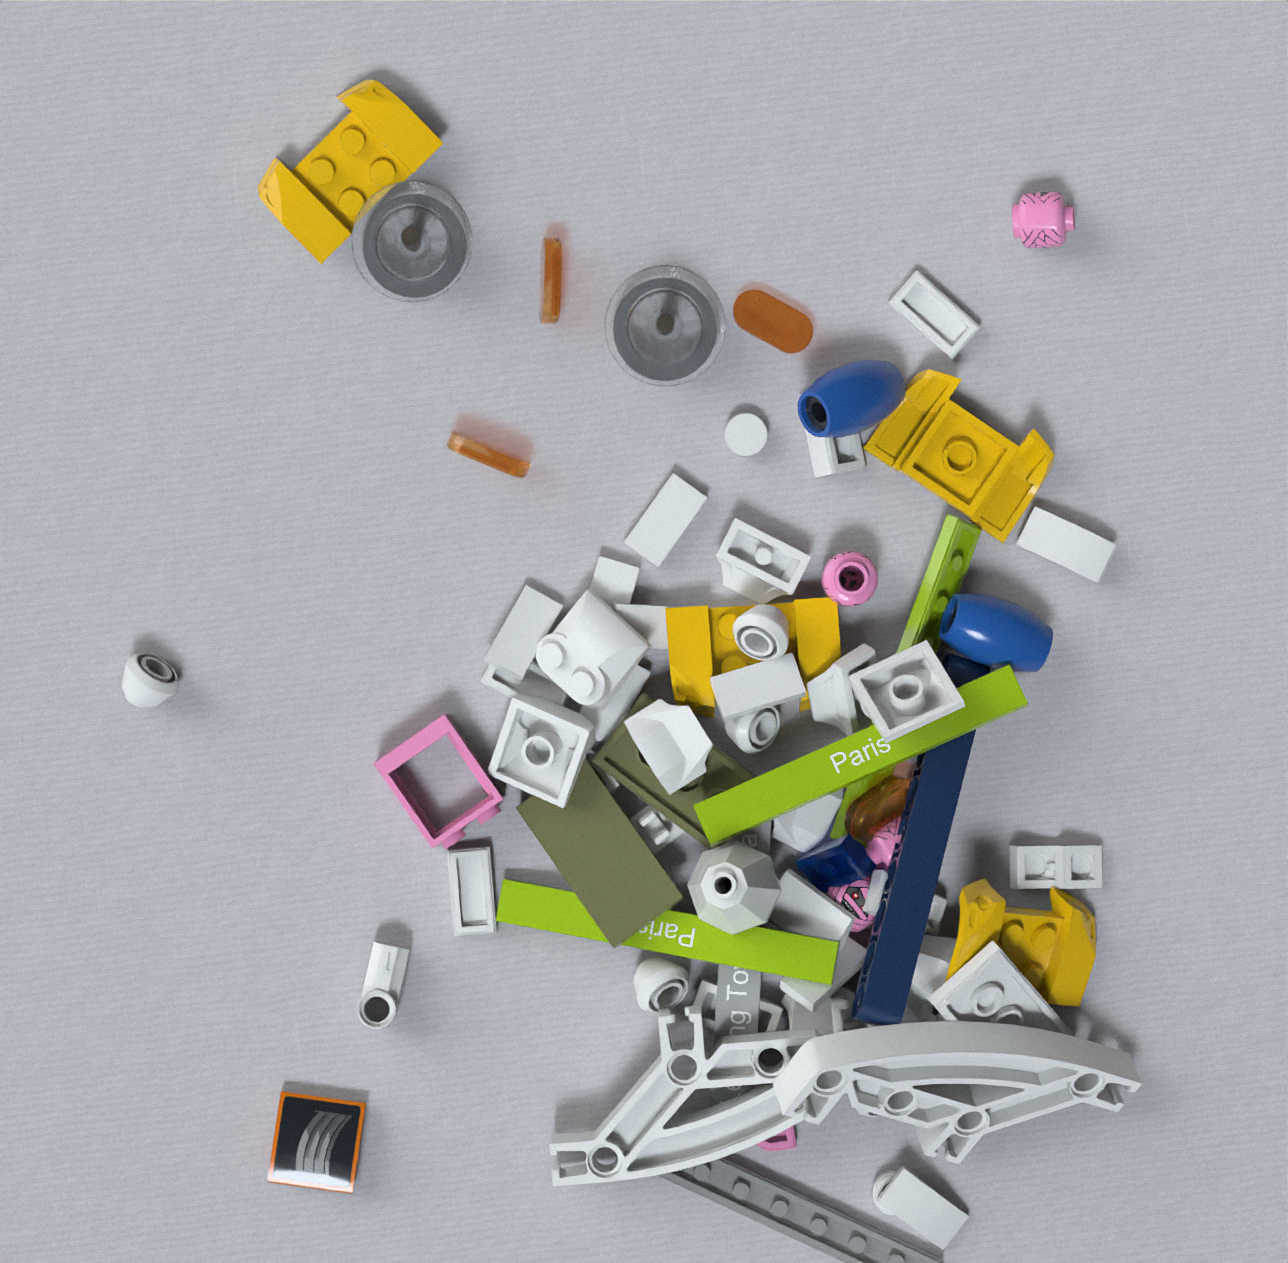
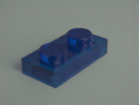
M850 834L814 847L808 852L803 853L795 861V864L816 888L823 893L828 892L830 887L839 888L866 878L877 866L867 855L865 847L853 839Z

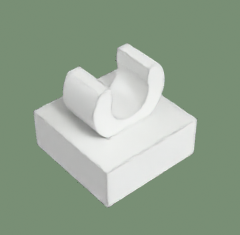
M649 804L630 818V821L654 854L685 832Z

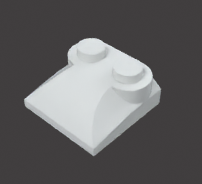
M588 589L554 632L540 640L536 648V659L539 667L573 700L597 712L606 708L652 645L592 589Z
M927 640L848 676L851 687L859 699L863 713L871 719L885 743L965 707L962 697Z
M518 693L512 697L487 775L564 808L568 803L586 753L595 743V726L584 715L539 696Z

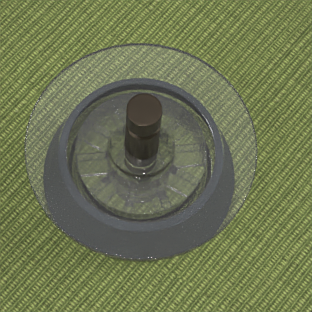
M404 181L391 184L379 190L367 200L356 217L351 242L353 257L358 270L368 284L386 297L402 302H422L444 294L460 280L471 258L473 236L465 211L448 192L430 183Z
M653 266L633 274L615 291L606 311L605 336L613 358L630 376L653 386H677L699 377L716 360L725 338V314L716 292L699 275L677 266Z

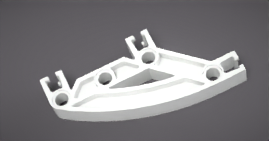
M842 994L830 996L833 1033L861 1029L859 1027L843 1028L840 1010L849 1008L848 1000H843ZM701 1005L685 1007V1016L689 1015L690 1022H694V1039L691 1042L680 1041L673 1043L670 1038L668 1024L675 1023V1014H671L670 1008L658 1009L661 1055L596 1131L550 1135V1156L558 1155L559 1151H584L586 1153V1164L566 1168H561V1164L553 1165L551 1170L553 1186L631 1180L695 1167L749 1148L803 1121V1114L805 1113L803 1103L796 1108L797 1113L793 1118L782 1114L773 1082L803 1044L814 1037L823 1035L815 1028L722 1036L707 1052L704 1045ZM865 1024V1026H864L863 1028L874 1027V1026L869 1025V1024ZM768 1048L777 1049L783 1055L781 1061L775 1066L763 1065L758 1060L763 1050ZM688 1055L695 1060L697 1065L689 1073H680L673 1068L672 1062L678 1056ZM762 1084L720 1104L670 1119L695 1089ZM607 1147L614 1150L617 1154V1159L611 1164L604 1165L597 1162L593 1154L599 1148Z
M965 1021L901 1023L854 1029L814 1037L801 1046L773 1082L782 1114L793 1118L797 1113L796 1108L803 1103L805 1109L804 1119L807 1122L819 1125L842 1095L847 1093L853 1108L914 1125L924 1155L935 1157L938 1153V1147L943 1144L945 1149L944 1158L956 1164H959L983 1134L1081 1102L1118 1112L1124 1106V1102L1116 1084L1125 1085L1126 1091L1132 1093L1142 1084L1131 1056L1127 1052L1078 1037L1039 1028Z

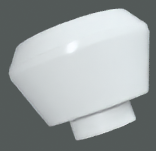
M756 605L740 615L733 624V636L738 647L754 659H776L784 655L788 648L789 622L782 611L775 606Z
M139 653L130 656L125 663L122 689L125 692V698L132 705L138 708L156 707L177 692L178 679L174 669L164 660L149 653Z
M772 706L724 721L725 730L730 739L743 752L756 754L768 748L776 738L780 725L779 713L776 706Z
M661 957L649 958L643 961L637 967L633 978L639 1007L646 1012L658 1013V1009H672L677 1006L688 991L689 975L683 967Z

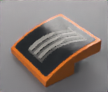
M281 1091L268 1183L353 1194L366 1103Z

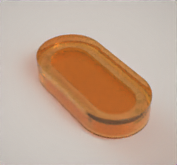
M559 238L542 239L539 294L540 324H556L559 321L562 245Z
M753 289L743 292L734 303L732 313L736 325L741 330L786 354H796L803 351L810 344L813 337V326L809 318L761 290Z
M452 430L446 444L449 449L518 478L526 477L531 462L522 457Z
M898 775L887 776L855 799L845 814L844 826L846 832L858 840L864 842L872 841L879 830L894 819L902 816L910 780Z

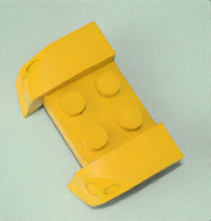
M364 80L336 96L351 112L291 171L275 157L258 185L260 199L279 222L320 264L444 144L401 99L377 80Z
M930 369L924 370L916 374L907 384L903 402L888 418L877 425L864 444L863 449L896 472L900 471L968 517V521L982 528L983 531L1003 544L1053 467L1055 454L1034 428L1023 438L1019 445H1016L949 399L962 379Z
M829 597L794 599L790 603L765 604L780 609L789 622V645L784 655L793 653L806 690V695L799 698V712L811 709L806 683L826 672L833 663L841 658L838 605ZM708 605L665 608L670 675L674 700L678 706L689 705L694 714L714 718L715 697L710 684V677L766 661L754 659L745 654L738 647L732 631L735 620L756 605L708 608Z
M986 878L968 884L962 888L959 896V930L945 982L993 940L1048 1004L1079 1007L1096 958L1095 917L1079 899L1054 886H1051L1049 892L1053 911L1005 906L1006 900L990 886Z

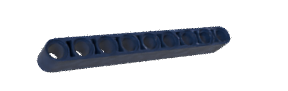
M947 653L942 661L943 668L956 688L990 673V667L952 653ZM976 729L917 755L897 835L902 834L900 844L895 842L887 870L888 879L884 884L851 1012L853 1020L872 1026L901 1023Z

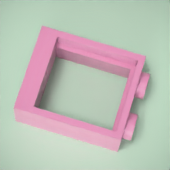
M447 714L442 715L373 763L431 848L440 843L445 849L449 848L466 836L462 828L471 821L477 819L480 825H482L502 811L497 803L505 797L491 777L487 775V771ZM444 735H447L489 796L437 831L395 769Z

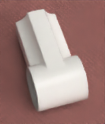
M373 942L362 995L357 1008L359 1019L365 1026L372 1029H381L388 1026L395 1019L410 949ZM381 997L388 1002L390 1009L386 1019L375 1021L367 1015L366 1004L369 999Z

